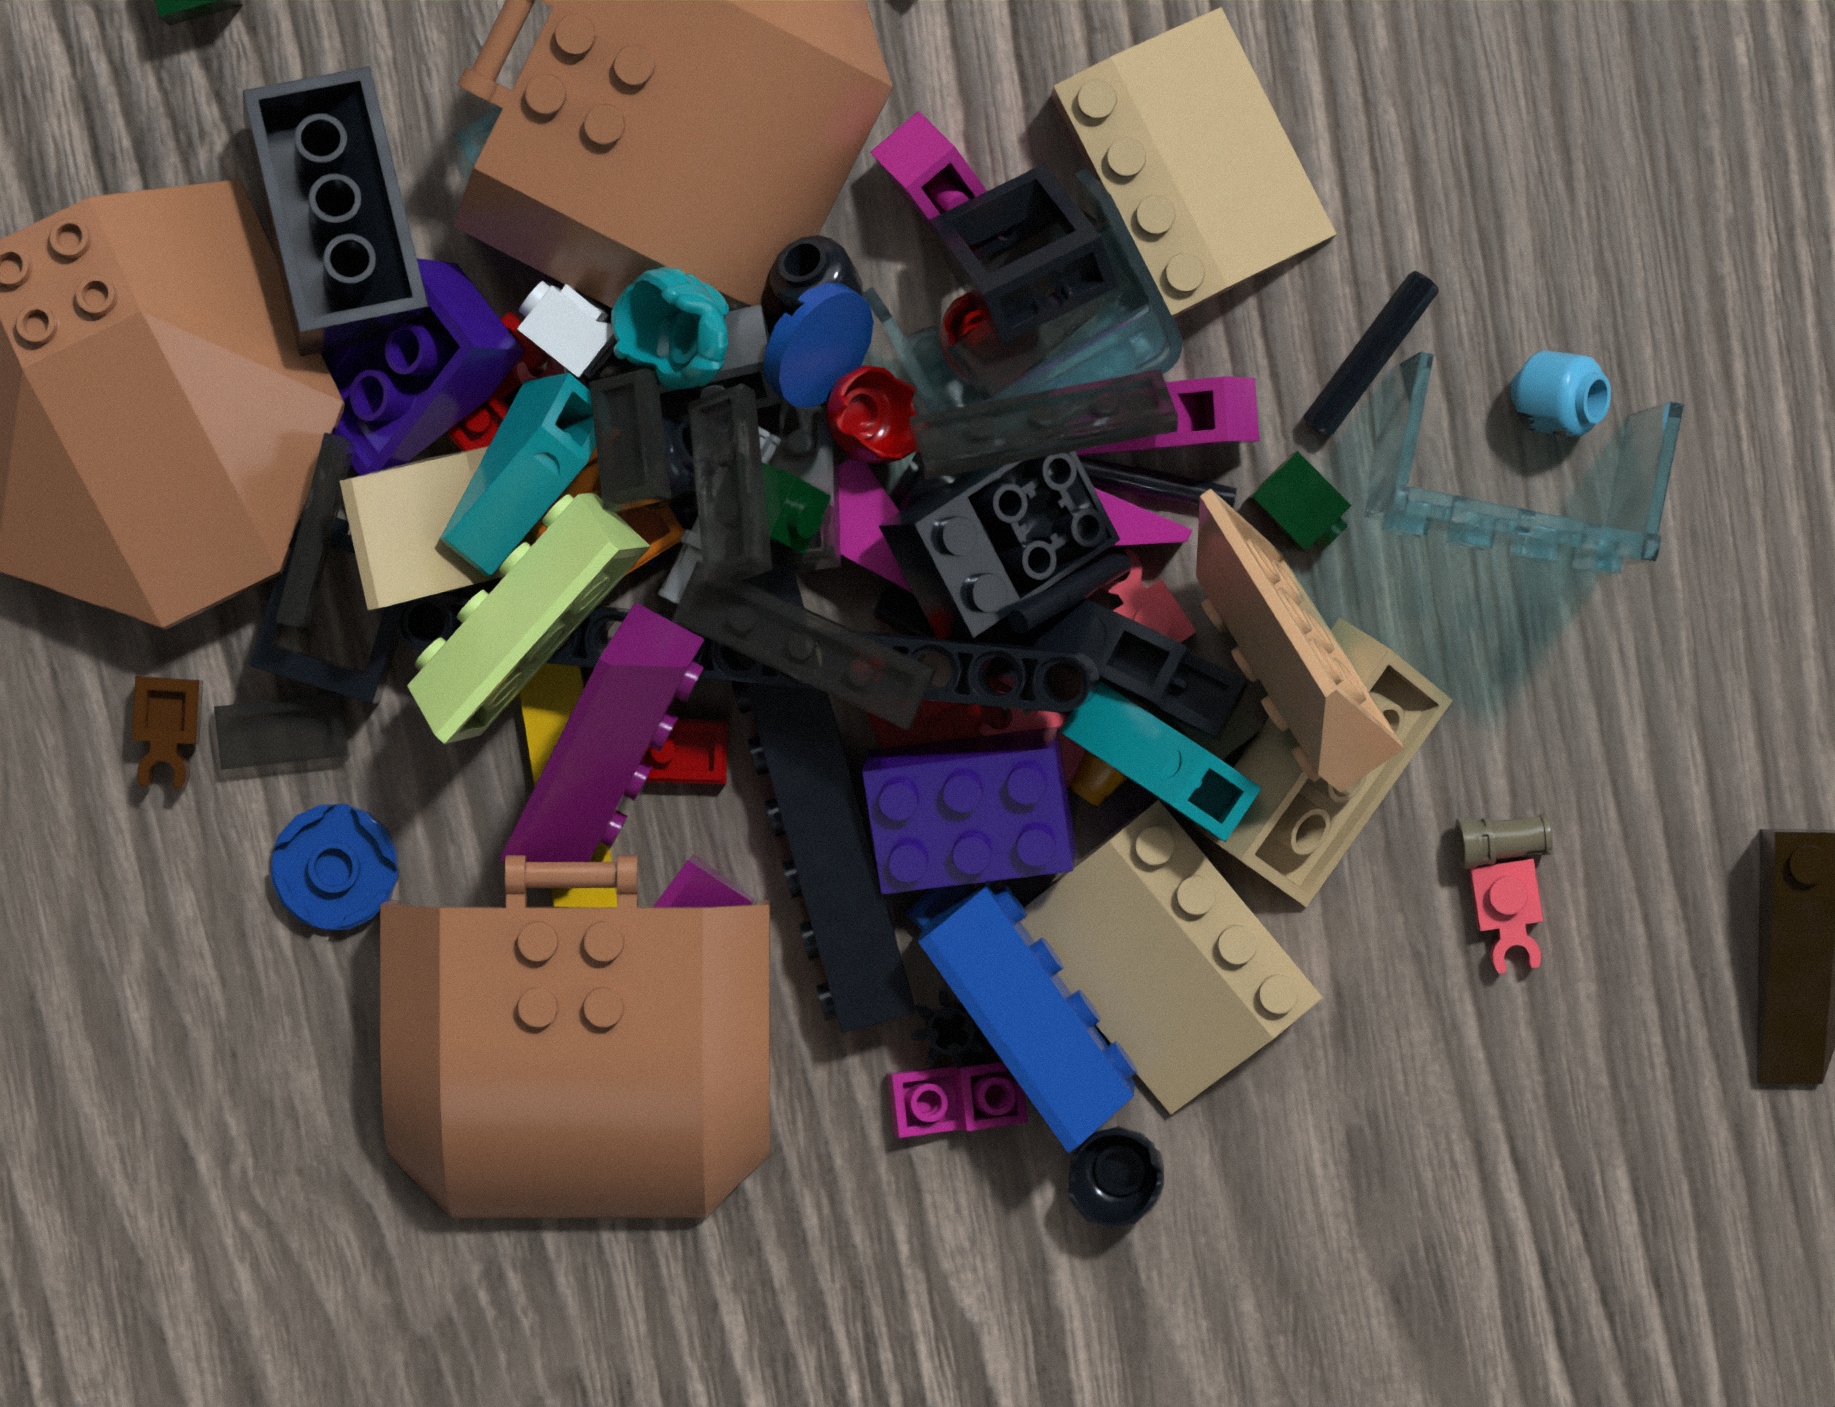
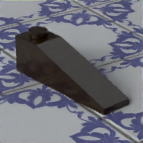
M1760 829L1757 1082L1823 1084L1835 1050V830Z

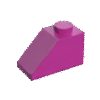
M919 111L870 151L898 191L933 232L930 219L987 192L956 147Z

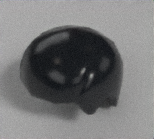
M1120 1126L1096 1131L1076 1149V1152L1070 1159L1067 1194L1070 1202L1087 1222L1109 1229L1135 1224L1153 1210L1161 1197L1164 1187V1163L1160 1151L1155 1148V1144L1141 1132Z

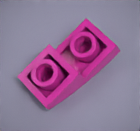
M1002 1060L961 1064V1068L958 1069L954 1065L886 1073L894 1137L903 1138L960 1129L973 1131L1028 1123L1025 1092Z

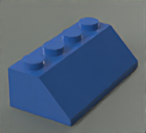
M992 881L981 882L968 893L930 917L924 925L918 943L1069 1153L1082 1144L1134 1097L1135 1083L1131 1077L1138 1072L1127 1052L1117 1041L1108 1046L1094 1025L1100 1022L1101 1019L1088 997L1080 989L1071 994L1057 973L1062 971L1064 966L1051 945L1043 937L1035 942L1020 922L1027 917V914L1011 889L1005 885L998 890Z

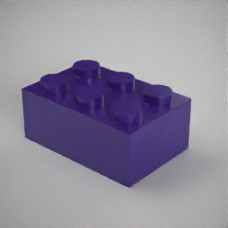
M1058 727L868 751L862 774L882 894L1073 871L1076 844Z

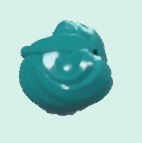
M660 267L658 269L646 270L621 293L612 309L611 327L613 335L618 341L614 346V355L618 359L626 358L637 366L654 368L660 383L669 390L688 389L698 385L702 387L714 379L724 365L728 348V329L725 318L729 313V306L719 291L711 285L701 282L696 276L684 273L679 268Z

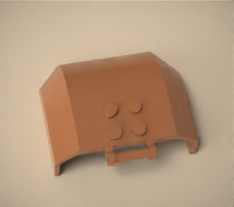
M506 0L472 69L465 67L456 84L503 109L473 167L453 227L565 285H570L575 290L611 308L614 307L621 293L644 271L669 267L679 268L684 273H690L701 282L711 285L725 298L729 311L761 304L765 320L778 316L782 306L775 297L770 285L771 267L777 255L788 244L802 237L819 235L893 89V84L872 25L873 22L866 0H539L553 8L512 90L497 83L496 79L535 0Z
M506 855V907L402 905V900H387L380 904V1056L383 1123L387 1153L451 1218H707L770 1155V900H758L757 904L734 906L638 907V855H618L617 862H527L526 855ZM527 888H617V907H527Z

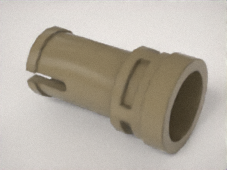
M1540 814L1536 817L1491 821L1489 817L1480 820L1471 818L1456 819L1455 844L1460 867L1462 870L1473 869L1483 864L1494 865L1496 859L1539 854L1551 855L1552 832L1548 816Z

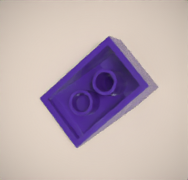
M417 258L428 303V311L364 344L337 349L326 363L345 403L337 429L333 428L331 438L359 476L406 464L488 400L525 352L457 263Z

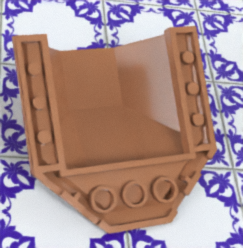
M236 179L91 196L0 239V573L52 589L57 593L103 609L107 608L136 618L141 622L164 630L281 575L291 551L289 544L301 513L306 512L323 467L321 463L333 428L337 429L345 403L322 353L299 356L276 254L242 181Z

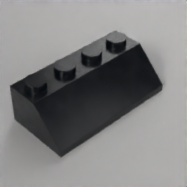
M370 66L243 90V119L299 356L364 344L428 311L426 294Z

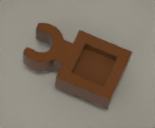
M135 677L132 740L150 741V752L142 758L137 770L140 786L152 785L154 767L163 761L169 763L174 770L173 787H186L190 777V769L187 760L180 754L181 743H200L203 680Z

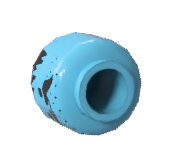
M1543 350L1528 358L1521 370L1514 376L1511 384V399L1516 406L1521 422L1529 430L1581 437L1592 430L1595 424L1602 421L1607 414L1611 400V386L1601 367L1592 357Z

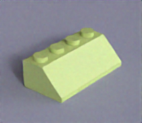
M595 493L578 494L575 498L568 494L560 499L543 518L542 523L547 527V530L532 546L527 542L521 544L503 562L499 570L505 577L489 594L485 590H481L460 610L457 619L463 624L447 642L442 637L438 638L416 660L414 665L420 672L407 687L433 733L444 744L482 735L651 547Z

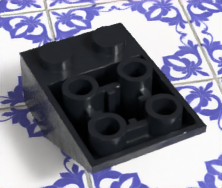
M1059 427L934 490L879 525L887 544L937 638L976 637L1009 615L1012 610L1036 597L1120 540L1063 427Z

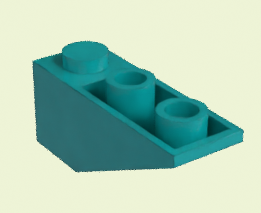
M570 373L524 381L439 540L485 577L491 576L587 464L614 410Z
M1101 681L1097 693L1091 701L1073 710L1059 730L1060 733L1218 840L1224 842L1227 841L1262 789V787Z

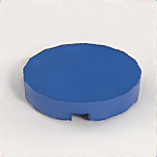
M826 282L804 292L797 299L803 305L795 311L793 316L785 312L780 317L766 345L763 368L766 381L773 385V392L794 407L812 408L829 401L832 386L838 378L862 365L871 344L874 320L870 304L857 292L840 283Z
M348 804L318 805L295 816L279 834L272 856V884L282 905L300 922L324 930L351 929L374 918L380 912V904L391 900L399 878L398 850L388 829L370 812Z

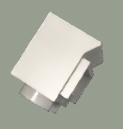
M541 281L519 308V312L526 318L517 329L578 378L584 374L592 380L612 355L614 346L618 342L613 335L611 323H607L611 318V314L589 296L575 290L568 284L562 289L550 283L547 285L544 281Z

